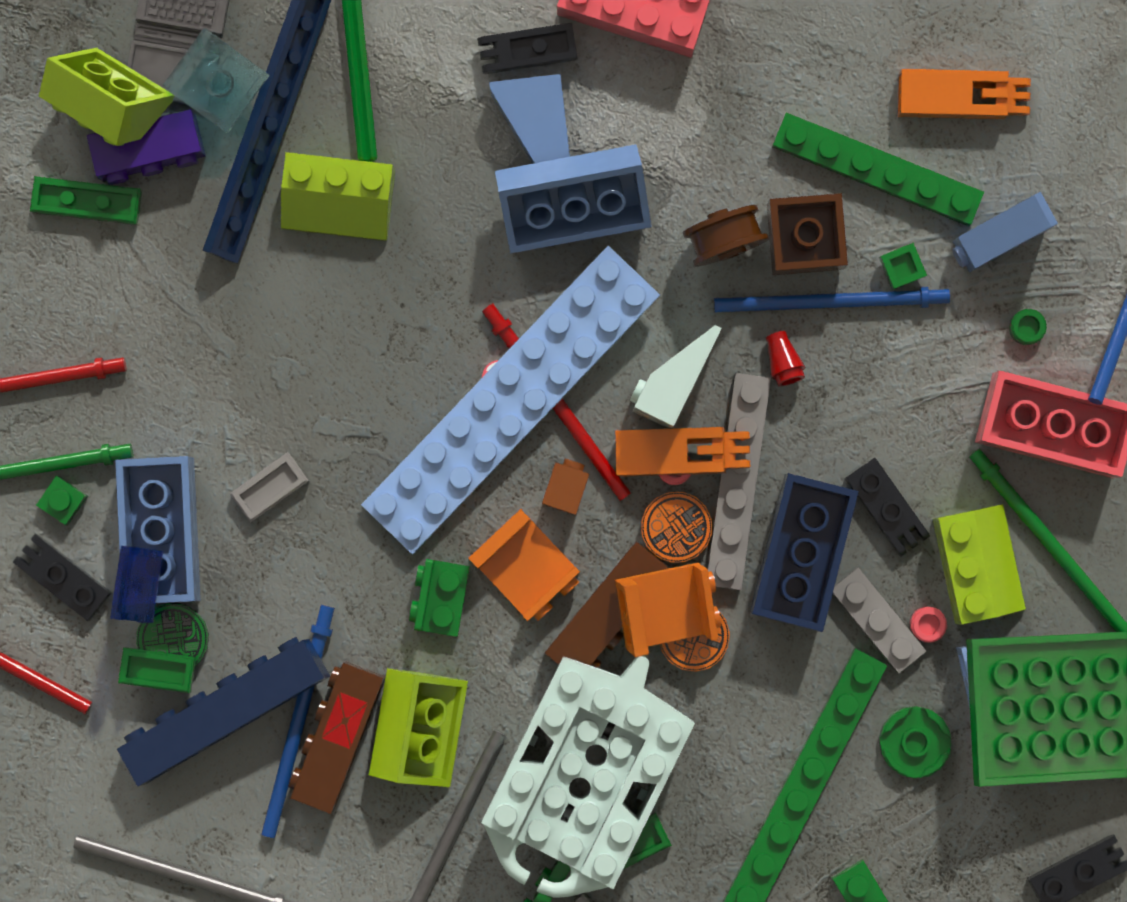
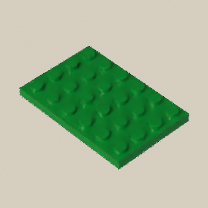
M1127 631L966 639L974 786L1127 778Z

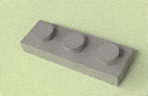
M858 567L834 586L833 595L898 674L926 652L925 648Z

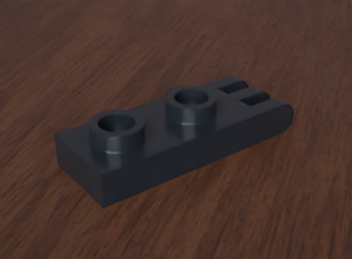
M572 23L477 38L478 46L493 45V49L479 52L481 60L495 59V63L482 66L483 74L569 62L578 59Z
M876 458L871 459L845 478L852 490L859 491L857 497L900 557L907 553L905 547L900 543L902 538L907 541L912 549L919 545L912 535V531L916 530L923 540L930 537L926 528Z
M35 533L31 540L41 548L40 551L37 552L30 546L25 545L22 551L32 561L27 563L25 559L17 556L13 563L86 621H90L112 592Z
M1115 835L1107 836L1028 877L1027 879L1039 902H1066L1127 871V860L1116 865L1112 862L1124 855L1122 848L1119 847L1110 852L1106 850V848L1118 842Z

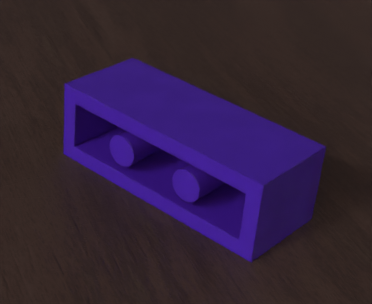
M191 109L159 117L141 139L125 143L121 146L105 142L103 137L97 133L86 135L96 177L102 182L107 181L108 185L124 183L129 180V175L141 172L143 176L160 174L164 171L163 167L177 164L178 168L193 166L198 163V158L206 157L197 118Z

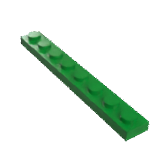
M856 648L853 649L722 902H765L887 667L886 664Z

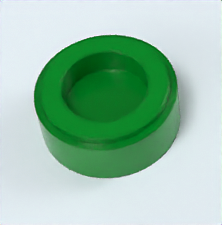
M1023 309L1017 312L1009 323L1011 337L1022 345L1037 343L1044 337L1047 329L1044 316L1034 309Z

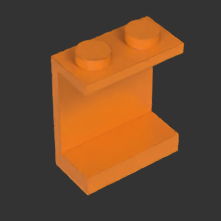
M522 509L513 515L468 558L527 621L532 617L539 621L554 607L549 601L558 592L565 596L579 583L575 576L580 571Z
M700 563L615 580L626 650L634 657L648 655V646L705 635L711 641L719 639L717 628L721 627V617L717 606L713 605L712 593L716 592V583L713 573L711 571L708 572V569Z

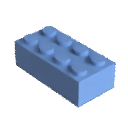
M636 144L495 171L510 254L652 227L643 168Z
M179 456L115 460L122 605L201 601L194 458Z

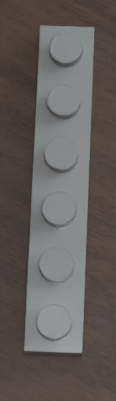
M735 373L727 432H750V439L744 441L736 440V446H750V454H736V460H750L751 468L726 469V473L720 475L707 568L708 572L711 571L713 573L716 587L742 589L771 382L769 377Z

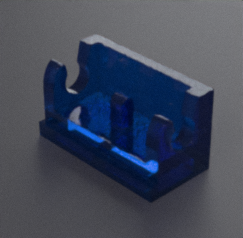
M121 545L110 619L153 623L164 551Z

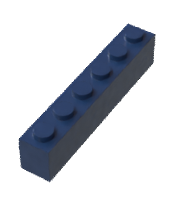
M297 637L288 640L278 647L280 653L268 660L267 656L264 655L247 665L249 672L238 678L235 673L223 678L216 683L218 690L208 696L202 691L186 700L185 703L188 707L176 714L174 709L154 719L157 725L145 732L144 728L141 727L124 737L126 744L117 748V751L137 787L153 781L329 678L330 674L310 639L299 642Z

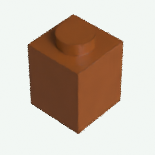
M564 459L563 465L555 462L542 504L576 515L590 475L583 472L585 465L569 459Z

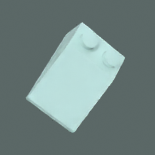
M714 325L651 373L647 382L640 379L630 399L631 402L636 404L633 412L663 427L672 429L722 328Z

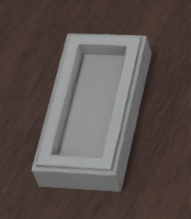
M287 452L231 492L230 495L250 523H252L307 484L309 479L291 454Z

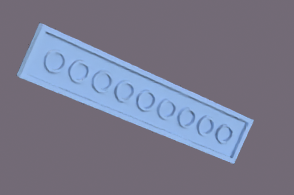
M607 246L361 505L411 554H414L660 297V294L611 247Z

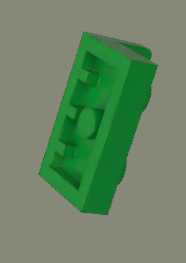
M426 559L425 566L418 565L415 586L421 587L419 601H412L409 622H415L414 630L458 637L470 566Z

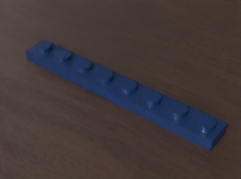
M291 0L202 251L238 264L331 0Z

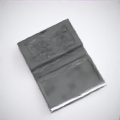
M139 0L135 18L137 23L134 40L131 43L127 66L174 94L173 102L210 108L229 0Z

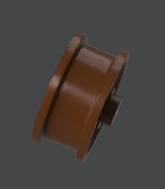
M749 205L728 211L727 208L709 214L707 220L682 232L684 238L691 239L697 258L693 260L694 266L700 267L736 257L768 241V234L761 233L755 217V213L759 211L757 205Z

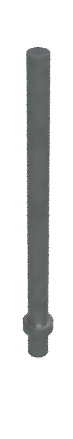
M493 730L409 902L426 901L506 738V735Z
M79 834L74 842V849L244 902H294L284 899L285 895L280 893L274 896Z

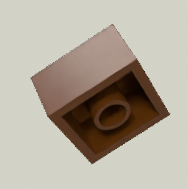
M842 193L775 198L768 201L767 217L772 275L836 271L846 268L848 261Z

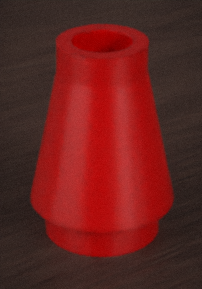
M779 331L767 336L771 377L773 380H776L779 387L788 386L804 379L803 370L806 367L788 339L786 331Z

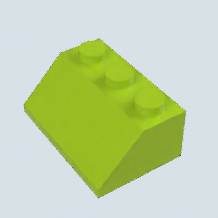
M96 47L47 58L38 97L50 103L54 110L66 113L77 120L80 126L91 129L101 135L105 142L121 146L125 143L141 139L173 102L174 94Z
M285 152L281 185V229L387 241L396 172L392 164Z
M1003 504L932 519L955 624L962 625L996 618L1026 609Z
M387 668L369 776L395 783L450 787L468 681Z

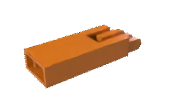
M901 69L898 81V117L1004 120L1008 115H1030V107L1016 106V101H1030L1031 93L1016 92V87H1030L1031 79L1009 77V71ZM973 89H981V99L995 98V105L972 104Z
M724 427L615 430L616 475L619 477L726 473V469L751 468L750 460H736V454H750V446H736V440L744 441L750 439V432L748 431L725 432ZM712 443V445L697 446V455L712 454V459L688 460V444Z

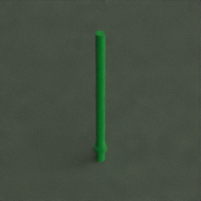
M131 443L113 447L110 444H103L101 449L1 465L0 480L104 463L105 466L113 465L115 460L133 458V448Z
M980 448L973 452L969 458L981 471L980 477L983 481L988 480L1111 627L1116 632H1126L1127 622L999 472L1001 467L997 462L993 464Z

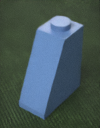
M561 74L489 82L493 100L532 164L570 157Z
M1039 192L957 237L953 241L955 248L952 251L958 264L962 268L966 266L970 273L1044 234L1058 223L1042 193Z

